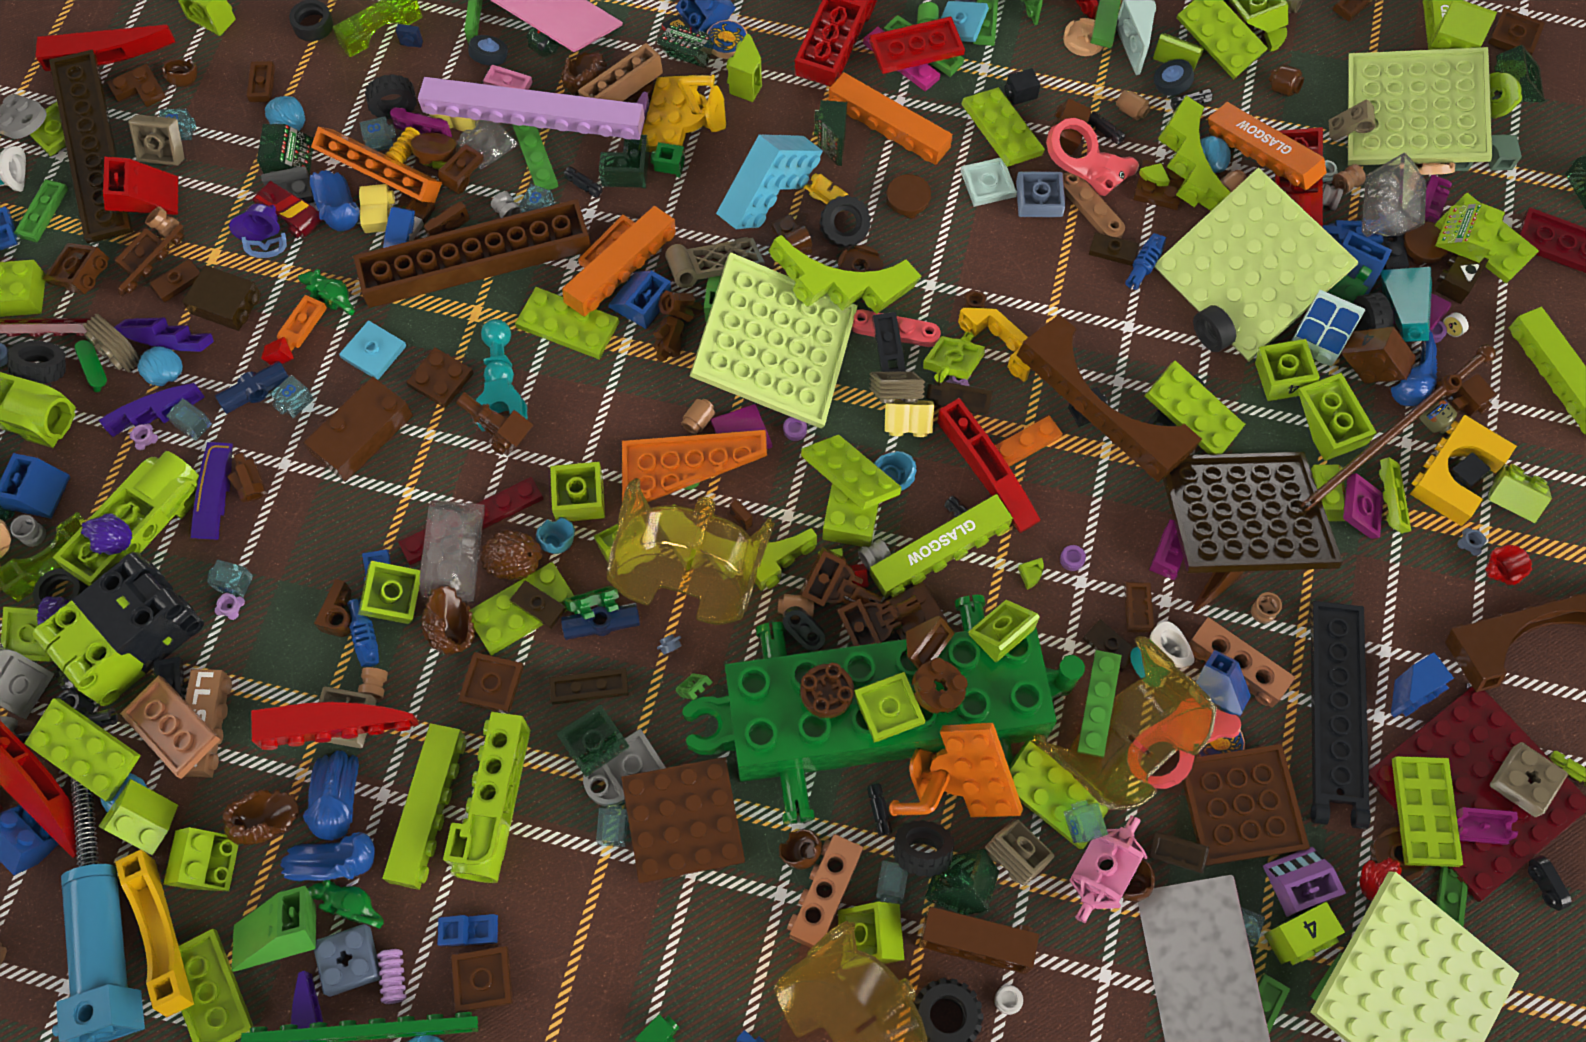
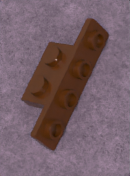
M179 224L164 241L145 228L115 259V263L130 274L119 286V295L123 297L126 293L131 294L138 286L137 281L142 276L146 278L153 271L154 267L152 265L157 260L161 262L169 254L168 249L172 244L178 245L185 236L182 224Z

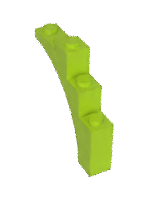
M1186 95L1172 114L1158 140L1175 151L1167 168L1185 179L1176 195L1193 207L1199 203L1212 211L1231 192L1213 172L1201 146L1199 125L1200 117L1205 107Z
M782 235L774 239L768 251L773 260L778 262L787 275L796 282L792 291L807 307L827 294L831 301L842 311L862 298L865 304L878 314L913 289L921 278V275L907 259L893 267L870 272L845 271L826 266L800 252Z
M675 504L654 516L656 528L687 571L692 568L697 569L706 562V559H709L725 581L728 578H736L745 568L761 591L765 588L771 589L780 582L782 578L781 567L786 568L795 561V558L801 554H809L817 545V535L812 528L794 537L777 542L753 544L723 539L701 529L686 518Z

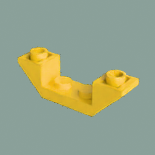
M961 309L958 323L965 332H972L975 337L988 326L993 335L999 336L1011 351H1015L1010 356L1007 367L1013 376L1019 377L1025 382L1028 379L1031 368L1022 362L1017 353L1023 341L1028 337L997 309Z

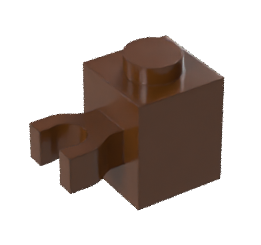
M1476 374L1463 382L1459 390L1451 395L1454 399L1451 402V406L1457 413L1463 409L1469 417L1477 412L1483 414L1493 406L1491 402L1497 394L1479 374Z

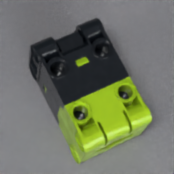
M132 552L64 607L60 608L49 619L38 625L32 632V636L78 691L101 706H107L117 700L123 692L153 669V661L165 659L190 637L197 634L203 628L204 621L181 595H177L173 591L172 585L150 561L148 562L140 553Z

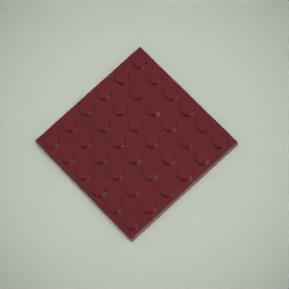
M1471 687L1369 770V781L1398 813L1392 759L1395 756L1449 758L1456 811L1466 807L1517 812L1518 820L1512 823L1511 828L1512 831H1518V835L1515 839L1510 840L1508 845L1460 841L1463 865L1460 867H1448V869H1452L1458 875L1457 879L1461 883L1464 882L1467 885L1468 892L1475 900L1481 902L1586 812V796L1566 777L1546 812L1538 817H1534L1491 788L1490 783L1509 752L1520 742H1523L1548 760L1550 758L1485 690L1475 692L1473 687Z

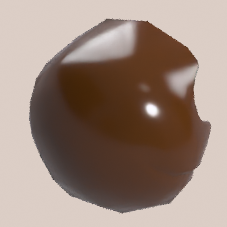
M171 59L162 67L164 78L168 83L176 87L190 86L197 79V64H193L191 59L187 61Z
M808 829L790 832L788 840L779 845L780 858L788 866L799 870L812 867L822 853L821 839L815 832Z
M1141 860L1122 896L1123 899L1140 902L1151 895L1155 885V874L1151 865L1145 860Z

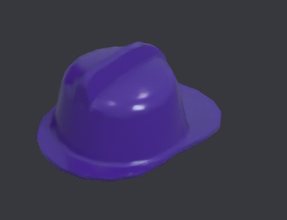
M260 203L249 206L244 213L230 220L229 229L231 233L240 240H242L241 237H245L248 241H262L278 234L280 227L277 223L276 207Z

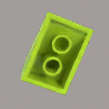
M1342 373L1298 389L1313 442L1324 461L1366 446L1377 434Z

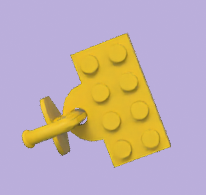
M714 74L711 76L657 77L638 145L641 152L656 151L658 142L683 146L686 133L694 132L702 126L710 129L711 132H718L726 128L724 97L720 88L717 85L714 86ZM698 86H710L711 90L708 101L705 96L698 93Z

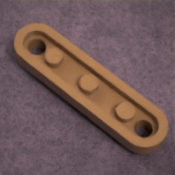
M1070 172L1064 173V194L1100 234L1121 239L1125 231V225L1086 180Z

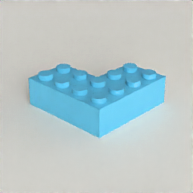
M758 135L716 214L735 229L759 228L765 222L769 208L775 204L780 190L802 189L808 183L809 175L819 164L823 150L804 136Z

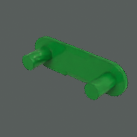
M78 341L75 344V352L87 382L93 387L94 392H100L102 387L106 385L107 378L95 348L89 341Z

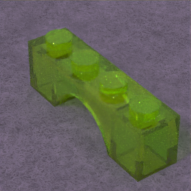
M380 0L333 26V30L340 46L349 57H352L369 47L371 36L381 26L388 23L410 25L423 17L417 0Z
M76 512L56 527L57 532L53 542L42 552L25 559H11L1 566V589L17 602L33 592L36 582L42 575L50 570L62 568L53 559V556L82 527L83 522L87 520L79 512Z

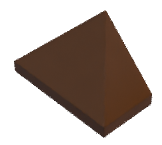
M936 616L906 631L907 657L919 669L925 662L932 661L940 655L955 634L941 616Z

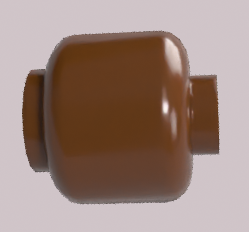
M1281 65L1277 70L1274 69L1272 71L1269 82H1272L1271 88L1274 92L1290 97L1294 93H1299L1304 83V77L1300 69L1289 65Z

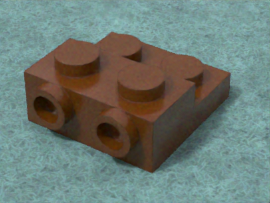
M67 243L43 279L50 285L63 286L72 293L86 294L95 286V279L107 268L110 258L96 246Z

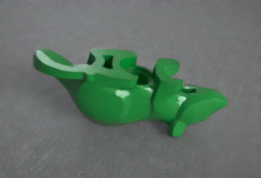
M320 269L298 275L299 281L306 285L305 289L311 292L310 297L316 300L321 297L324 299L323 303H325L326 307L335 311L341 307L350 316L354 315L355 309L349 301V290L343 281L328 279L322 276Z
M324 880L307 888L313 899L324 901L318 908L332 915L335 913L344 919L357 923L363 922L378 929L384 924L382 916L372 908L370 896L362 888L355 886L339 887L334 882H330V880Z

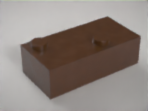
M372 376L303 443L313 457L346 482L413 417V414L403 399Z
M929 907L923 923L919 948L1026 975L1034 968L1040 934L1034 933L1033 928L1025 925H1017L1014 928Z

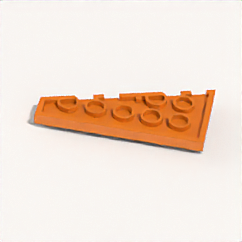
M766 430L622 441L623 510H629L766 457Z

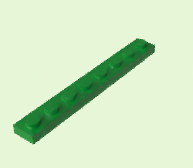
M472 1012L456 1013L455 1018H444L443 1014H431L426 1016V1020H415L414 1016L398 1017L397 1022L387 1023L385 1018L369 1019L368 1024L357 1025L355 1020L340 1021L339 1026L327 1027L325 1022L311 1023L309 1028L298 1029V1025L289 1024L281 1025L280 1030L268 1031V1027H252L250 1032L241 1033V1042H348L478 1032V1016H472Z

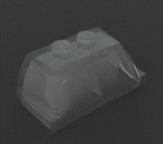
M1405 152L1366 175L1361 231L1366 237L1372 234L1400 236L1425 224L1426 181L1418 167Z
M431 500L428 507L420 570V591L423 599H428L432 589L440 585L443 587L448 585L450 588L456 589V594L462 599V602L474 603L485 511L483 504Z

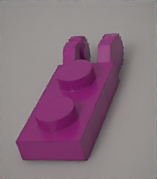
M399 107L393 108L390 111V116L394 119V126L398 129L405 131L406 127H412L420 134L440 133L452 137L448 121L441 118H431L419 113L406 112L404 108Z

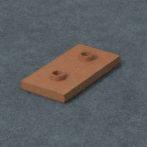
M160 675L120 713L174 775L180 779L221 740Z

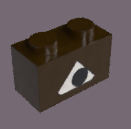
M1453 253L1446 264L1449 266V269H1444L1437 279L1440 284L1436 292L1461 304L1472 290L1489 259L1484 257L1478 263Z

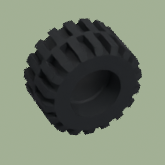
M940 978L938 981H932L922 988L911 1008V1025L914 1027L913 1032L915 1036H918L921 1040L920 1042H973L977 1038L982 1028L981 1001L978 1002L975 991H970L967 988L969 985L964 982L961 984L957 982V979L953 978L951 980ZM939 1000H951L961 1009L963 1021L957 1031L943 1033L933 1025L930 1011L932 1006Z

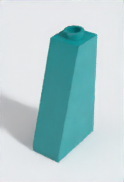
M1431 267L1382 270V291L1390 302L1392 314L1402 339L1405 342L1429 341L1432 292Z

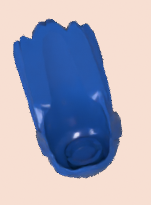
M322 170L319 174L313 172V175H310V187L319 210L320 220H324L326 224L336 231H347L353 228L360 220V209L356 202H353L344 176L340 175L339 172L333 174L327 170Z
M1431 331L1429 333V341H1423L1421 345L1420 365L1411 369L1407 380H1401L1400 384L1391 387L1392 396L1400 405L1417 406L1433 392L1436 386L1438 368L1436 359L1437 347Z
M343 750L335 751L330 757L324 755L314 763L309 787L308 809L303 814L304 821L307 823L310 831L316 837L328 841L345 836L353 820L354 791L359 762L358 757L352 755L348 758Z
M356 832L352 833V836H344L337 843L300 844L293 846L287 850L289 854L281 860L280 866L284 869L281 874H284V878L292 881H324L339 877L353 879L355 876L367 872L372 867L375 857L373 841L367 834Z

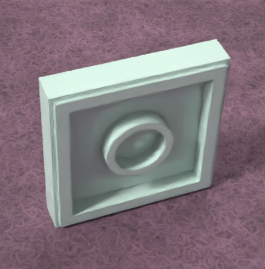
M1001 158L961 166V174L974 207L1016 197V188L1009 170Z

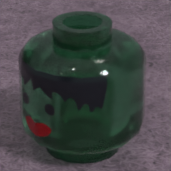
M534 27L529 30L526 36L528 47L541 57H546L549 54L554 55L559 48L557 41Z

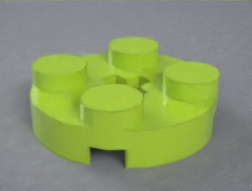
M1499 72L1489 74L1491 118L1496 119L1510 113L1521 102V85L1511 74ZM1496 90L1502 92V95L1498 100H1492V98L1495 96L1494 92Z

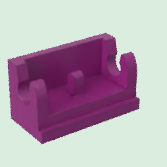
M1436 175L1429 177L1423 187L1412 219L1413 221L1437 223L1441 218L1450 192L1439 186L1443 185L1451 188L1452 183Z
M1170 519L1164 529L1149 570L1175 581L1183 555L1174 520Z
M1466 807L1456 811L1460 841L1508 845L1509 841L1515 839L1518 835V831H1512L1511 828L1512 823L1518 820L1517 812Z

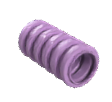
M389 949L377 954V958L380 959L378 967L381 968V971L378 973L382 977L379 984L383 987L380 989V993L383 994L381 1003L394 1004L406 999V994H403L406 986L402 985V982L405 981V977L402 976L404 968H401L403 959H400V956L403 955L402 950Z

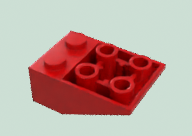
M104 157L103 198L105 210L151 213L160 206L167 214L178 215V176L129 158Z

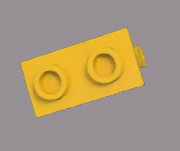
M815 173L811 178L813 183L811 185H804V188L810 192L809 195L811 197L821 200L825 204H828L838 196L844 197L848 195L837 185H834L830 191L829 189L833 182L822 174Z

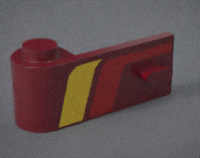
M269 181L252 198L255 203L266 206L274 205L277 216L286 221L289 226L288 231L297 239L299 237L305 239L322 221L319 218V212L313 206L272 181Z

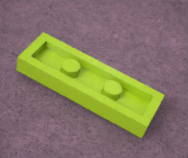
M1390 457L1381 459L1379 475L1384 483L1383 499L1388 507L1387 522L1390 527L1402 534L1410 532L1411 526L1400 464Z

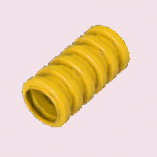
M406 127L405 132L401 133V136L397 138V141L393 143V146L389 148L385 155L401 163L406 162L412 153L411 140L415 136L420 135V133L412 127Z

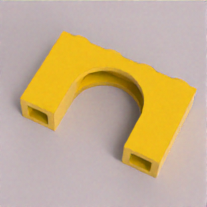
M1466 415L1459 422L1453 421L1451 424L1452 428L1446 431L1449 434L1446 439L1442 437L1434 448L1438 451L1436 455L1433 456L1431 454L1424 463L1425 472H1419L1411 484L1415 487L1410 493L1416 499L1460 526H1463L1472 517L1483 499L1458 484L1452 478L1448 470V459L1455 456L1467 457L1473 452L1491 469L1490 471L1496 474L1506 464L1517 447Z

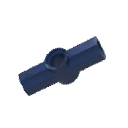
M280 361L257 373L253 371L244 373L239 377L237 384L218 393L215 397L225 413L228 414L248 402L258 403L264 400L268 395V391L290 380V377Z
M632 603L618 606V610L608 612L605 607H595L592 609L595 617L584 619L581 614L561 617L564 638L568 640L594 634L605 636L614 630L640 626L637 604ZM599 618L607 619V621L602 625L595 624L596 620Z

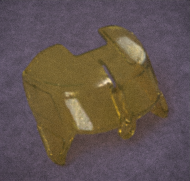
M635 478L629 482L624 493L617 523L619 528L611 547L607 566V580L625 597L644 605L651 603L659 588H666L700 600L696 616L698 621L722 625L741 620L748 609L757 576V568L760 567L775 522H772V517H768L762 528L750 537L740 526L714 515L715 502L711 498L704 496L698 499L695 509L671 505L650 508L641 491L640 479ZM693 548L696 549L695 558L690 573L686 574L685 570Z
M1138 636L1135 642L1141 651L1146 677L1133 683L1114 698L1103 758L1077 753L1080 733L1076 736L1069 749L1047 743L1045 736L1041 733L1033 735V743L1065 770L1067 769L1100 805L1109 810L1136 808L1150 800L1157 793V790L1148 782V778L1178 750L1191 755L1198 754L1210 740L1214 729L1217 707L1211 701V698L1191 677L1181 672L1175 666L1173 660L1151 639L1144 636ZM1131 735L1151 753L1147 756L1127 737Z
M845 921L830 930L807 952L808 956L792 966L775 984L774 992L779 1006L796 1037H802L822 1027L827 1031L833 1042H927L922 1018L913 1002L916 993L912 984L906 978L899 981L891 970L876 957L857 950L854 933L856 925L854 922L849 923ZM874 1015L877 1017L875 1022L857 1034L856 1028Z

